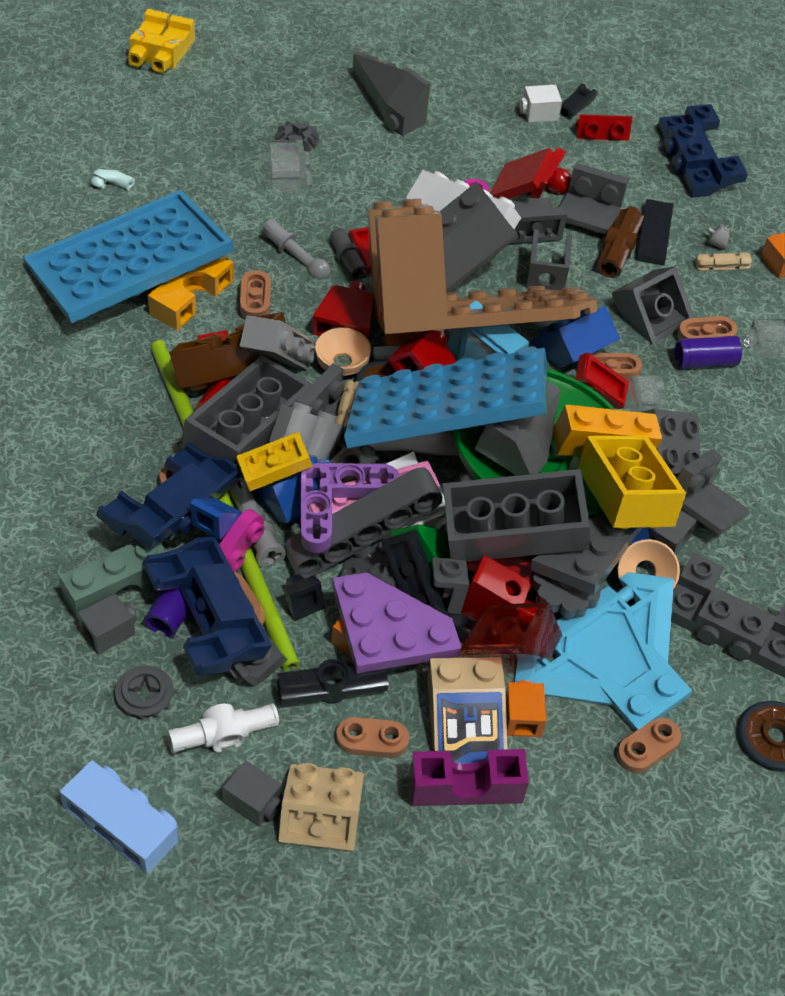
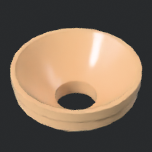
M331 329L317 339L315 345L316 359L319 365L327 370L334 363L333 360L336 357L346 356L352 362L348 366L341 367L343 368V376L353 375L369 363L371 345L366 336L354 329Z
M647 539L634 542L620 558L617 567L618 578L628 572L636 573V567L641 561H649L655 568L654 576L674 578L673 589L679 580L680 566L677 556L670 547L660 541Z

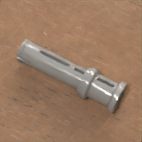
M239 478L241 488L236 483L228 490L237 509L241 512L252 509L263 517L245 479ZM264 519V533L257 542L251 545L257 553L256 561L261 567L280 563L286 555L284 547L278 544L275 538L276 531L274 526Z

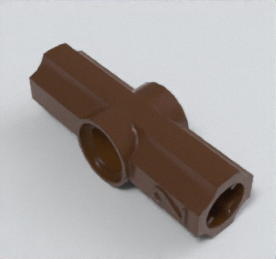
M629 206L626 209H621L614 227L610 226L604 242L603 252L597 264V270L603 276L610 278L620 276L627 258H631V252L635 248L639 229L644 218L639 212V208Z

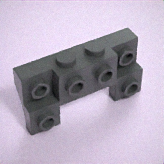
M693 552L673 590L671 622L697 634L704 643L717 644L729 650L735 658L749 660L785 678V603L778 616H775L715 587L724 567Z

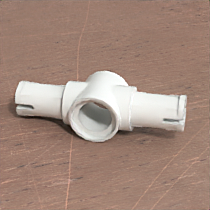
M274 703L246 711L242 709L234 710L230 704H218L207 709L203 713L202 719H198V723L167 730L169 748L172 753L203 745L205 748L212 746L215 752L220 753L222 752L221 748L231 745L239 747L251 732L278 726L279 716Z

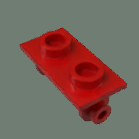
M579 114V119H576L575 122L577 139L629 141L632 116Z

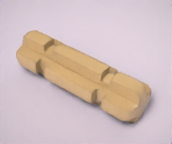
M747 252L737 253V256H735V253L711 254V257H709V254H698L695 260L696 268L699 271H709V268L713 270H735V267H738L739 270L749 269L752 263L751 255Z
M348 380L344 385V393L342 394L338 409L339 414L335 423L344 426L343 434H345L358 381Z

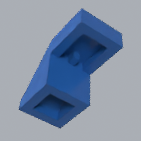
M193 499L190 502L192 525L219 540L226 536L237 518L243 513L218 499Z

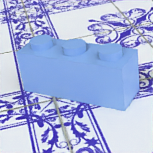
M91 760L59 791L64 809L145 874H148L179 842L175 819L165 810L158 812L149 805L148 799L140 790L136 788L130 790L121 783L118 774L108 766L102 768Z

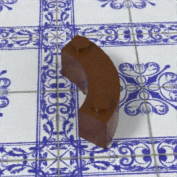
M283 312L255 316L280 320L286 323ZM244 324L236 327L235 332L228 334L224 339H221L220 335H213L179 343L169 353L178 387H190L192 391L201 390L208 387L210 382L240 374L256 361L261 355L240 347Z

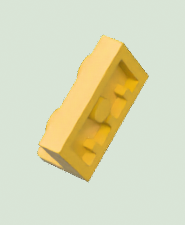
M299 431L236 456L250 491L313 467Z

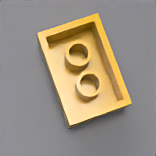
M587 436L578 469H581L582 477L612 527L621 529L632 527H675L686 492L649 437Z

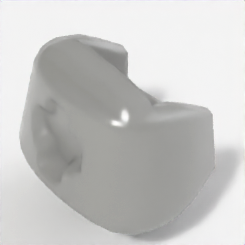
M719 224L715 229L709 227L707 229V232L710 233L708 243L720 249L727 248L729 229L723 224Z

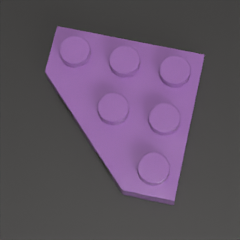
M367 572L333 578L332 588L356 674L430 661V658L460 656L462 647L452 618Z

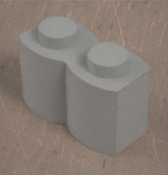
M293 401L292 407L281 404L269 441L273 442L299 431L308 455H315L316 458L329 459L331 461L344 428L343 425L335 423L337 416L320 410L317 416L310 414L312 407Z

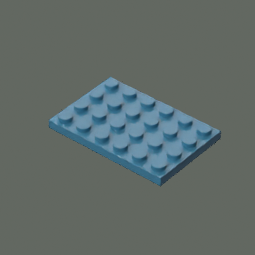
M178 190L28 254L23 258L26 267L68 320L73 323L78 320H84L89 315L100 310L113 307L118 302L127 298L140 295L145 290L154 286L167 283L172 278L181 274L194 271L199 266L208 262L221 259L224 255L235 250L233 241L182 190Z
M525 347L511 354L497 352L478 360L464 358L458 360L455 364L445 366L431 364L423 370L411 371L403 369L389 376L371 375L365 377L358 383L344 438L347 448L546 414L547 357L545 347L539 349L536 347Z

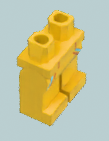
M147 9L144 13V22L129 38V64L139 67L144 62L151 63V68L159 73H164L168 68L175 69L177 63L180 62L195 40L194 20L177 15L170 17L169 13Z

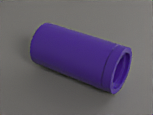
M738 336L677 339L674 347V356L676 361L680 362L677 364L679 369L738 366L742 358V346Z
M169 589L161 591L144 617V623L150 630L154 632L160 630L168 638L175 636L191 611L181 590Z

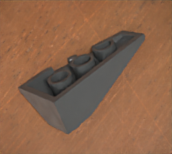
M358 51L353 53L352 73L389 130L396 131L403 137L426 124L430 82L412 69L406 67L399 69L396 68L394 63L388 62L384 64L376 57Z
M548 381L546 382V414L486 424L475 450L516 476L540 473L548 460L561 389Z

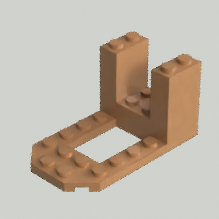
M422 199L404 200V205L392 206V201L373 202L374 207L367 208L374 317L385 334L565 320L580 317V310H584V314L597 312V299L587 294L586 291H581L580 287L547 290L545 286H529L526 292H516V288L498 289V294L488 295L485 290L469 291V296L457 297V293H446L442 213L433 211V206H429L426 203L422 204ZM477 300L482 304L483 309L470 310L469 305Z

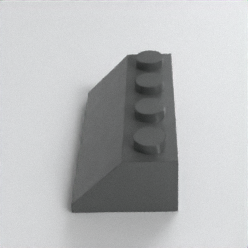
M477 182L439 211L442 213L446 293L450 292L519 237Z

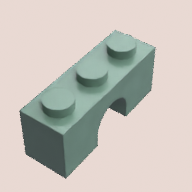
M136 541L60 575L63 598L76 620L79 622L78 612L116 593L125 586L136 585L141 593L154 588L142 563L147 555L166 552L162 544L159 543L149 551L139 541Z

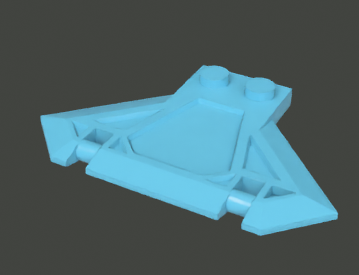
M628 572L619 578L624 588L618 592H615L609 586L601 591L597 606L587 608L586 614L583 617L560 618L539 633L544 642L538 647H535L529 640L519 646L515 682L527 680L533 683H544L545 696L610 705L634 731H637L652 720L663 717L691 696L692 690L668 664L674 578ZM633 598L636 604L630 607L626 602ZM553 653L557 658L549 663L546 657Z

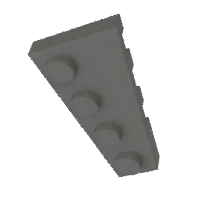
M602 510L589 519L590 549L540 554L532 559L531 571L594 596L643 527L613 528Z

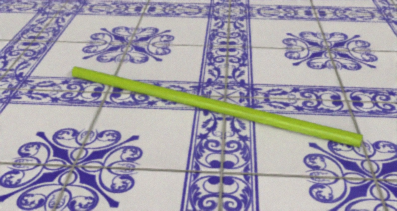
M157 340L151 344L150 348L184 428L185 419L194 411L185 389L178 387L171 357L165 342ZM227 491L217 498L234 508ZM250 546L241 565L245 579L265 610L264 625L269 637L288 659L281 665L283 671H289L288 666L291 664L293 669L299 668V660Z

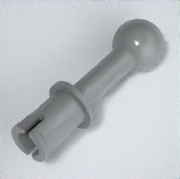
M273 218L264 224V229H262L261 233L273 241L281 253L287 250L305 265L311 277L323 279L330 275L331 268L328 262L323 259H314L295 242L296 235L294 233L287 232Z

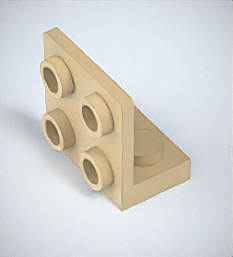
M311 763L291 764L282 801L278 842L354 851L364 774L362 772H355L350 768L330 769L318 767Z

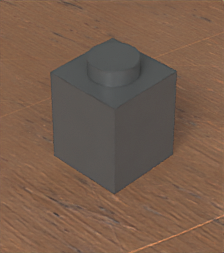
M116 593L78 612L80 629L98 655L135 635L134 622L137 621L136 614L128 602L123 604Z
M247 760L242 763L222 787L223 803L258 827L261 826L266 818L273 820L282 808V783Z

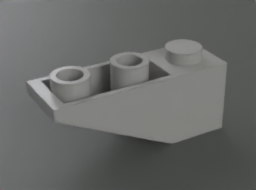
M246 315L240 347L252 353L263 355L275 361L304 370L309 369L310 363L314 361L316 355L315 341L283 321Z

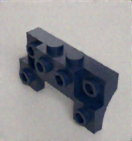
M711 104L686 106L684 115L659 117L657 129L664 141V151L666 154H670L673 170L679 172L691 198L710 196L726 186L746 182L748 176L739 156L717 157L705 131L718 129L720 123Z
M188 442L185 444L184 449L174 457L171 455L167 457L164 466L173 472L174 475L149 492L143 504L121 491L111 503L105 507L103 505L98 507L96 516L119 536L122 537L128 532L150 551L166 538L170 541L179 533L183 535L188 533L193 528L190 502L193 499H217L238 483L242 473L241 468L229 458L208 455Z
M216 537L196 538L174 550L146 556L142 564L155 591L180 589L203 634L202 636L188 638L183 646L196 675L227 672L234 662L264 659L272 644Z

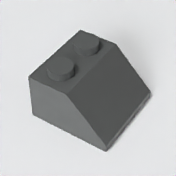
M676 266L655 269L611 292L620 316L651 344L678 331L680 324L684 320L694 318Z

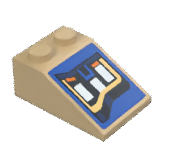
M430 658L427 685L433 751H451V760L453 762L470 764L483 760L488 750L508 749L502 658Z

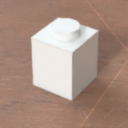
M556 85L525 87L524 96L519 101V109L521 114L526 115L528 122L559 120L562 100Z

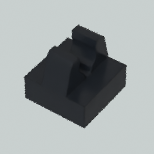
M300 574L286 579L289 585L284 588L287 609L294 621L325 608L321 581L315 575L305 579Z

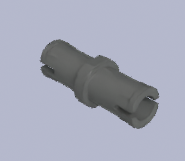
M343 228L334 229L330 233V241L337 251V259L340 263H344L353 280L364 278L367 274V268L359 256L360 251L358 247L350 241Z

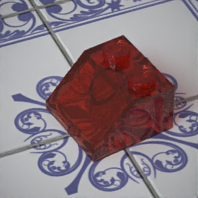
M549 602L492 604L485 607L460 651L463 656L476 658L501 657L506 660L551 658L563 635Z

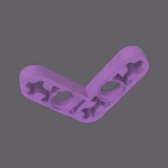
M315 463L312 464L313 467L303 470L301 473L302 546L313 553L326 551L332 542V498H362L386 485L381 483L380 478H386L387 483L399 477L398 471L393 466L388 464ZM345 476H354L359 482L349 486L343 484L341 479ZM365 477H369V484H365ZM313 478H319V491H313ZM317 502L323 504L326 508L322 512L314 513L309 511L307 507L311 503ZM313 525H320V539L313 538Z

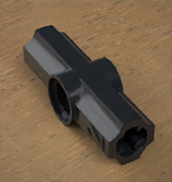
M329 659L322 662L318 668L277 673L278 695L281 706L320 700L328 704H336L349 696L388 691L387 669L356 674L354 663L345 664L337 659ZM327 681H336L338 683L330 684Z

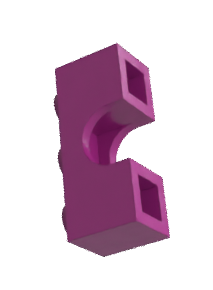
M525 749L488 750L483 760L470 764L453 762L451 760V751H414L410 767L412 806L523 803L529 785Z

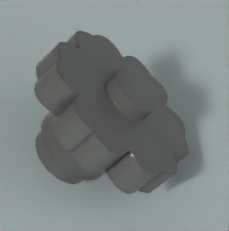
M535 572L531 587L537 591L536 602L543 606L548 613H560L564 618L570 619L573 617H583L586 614L587 608L597 606L603 584H601L593 596Z

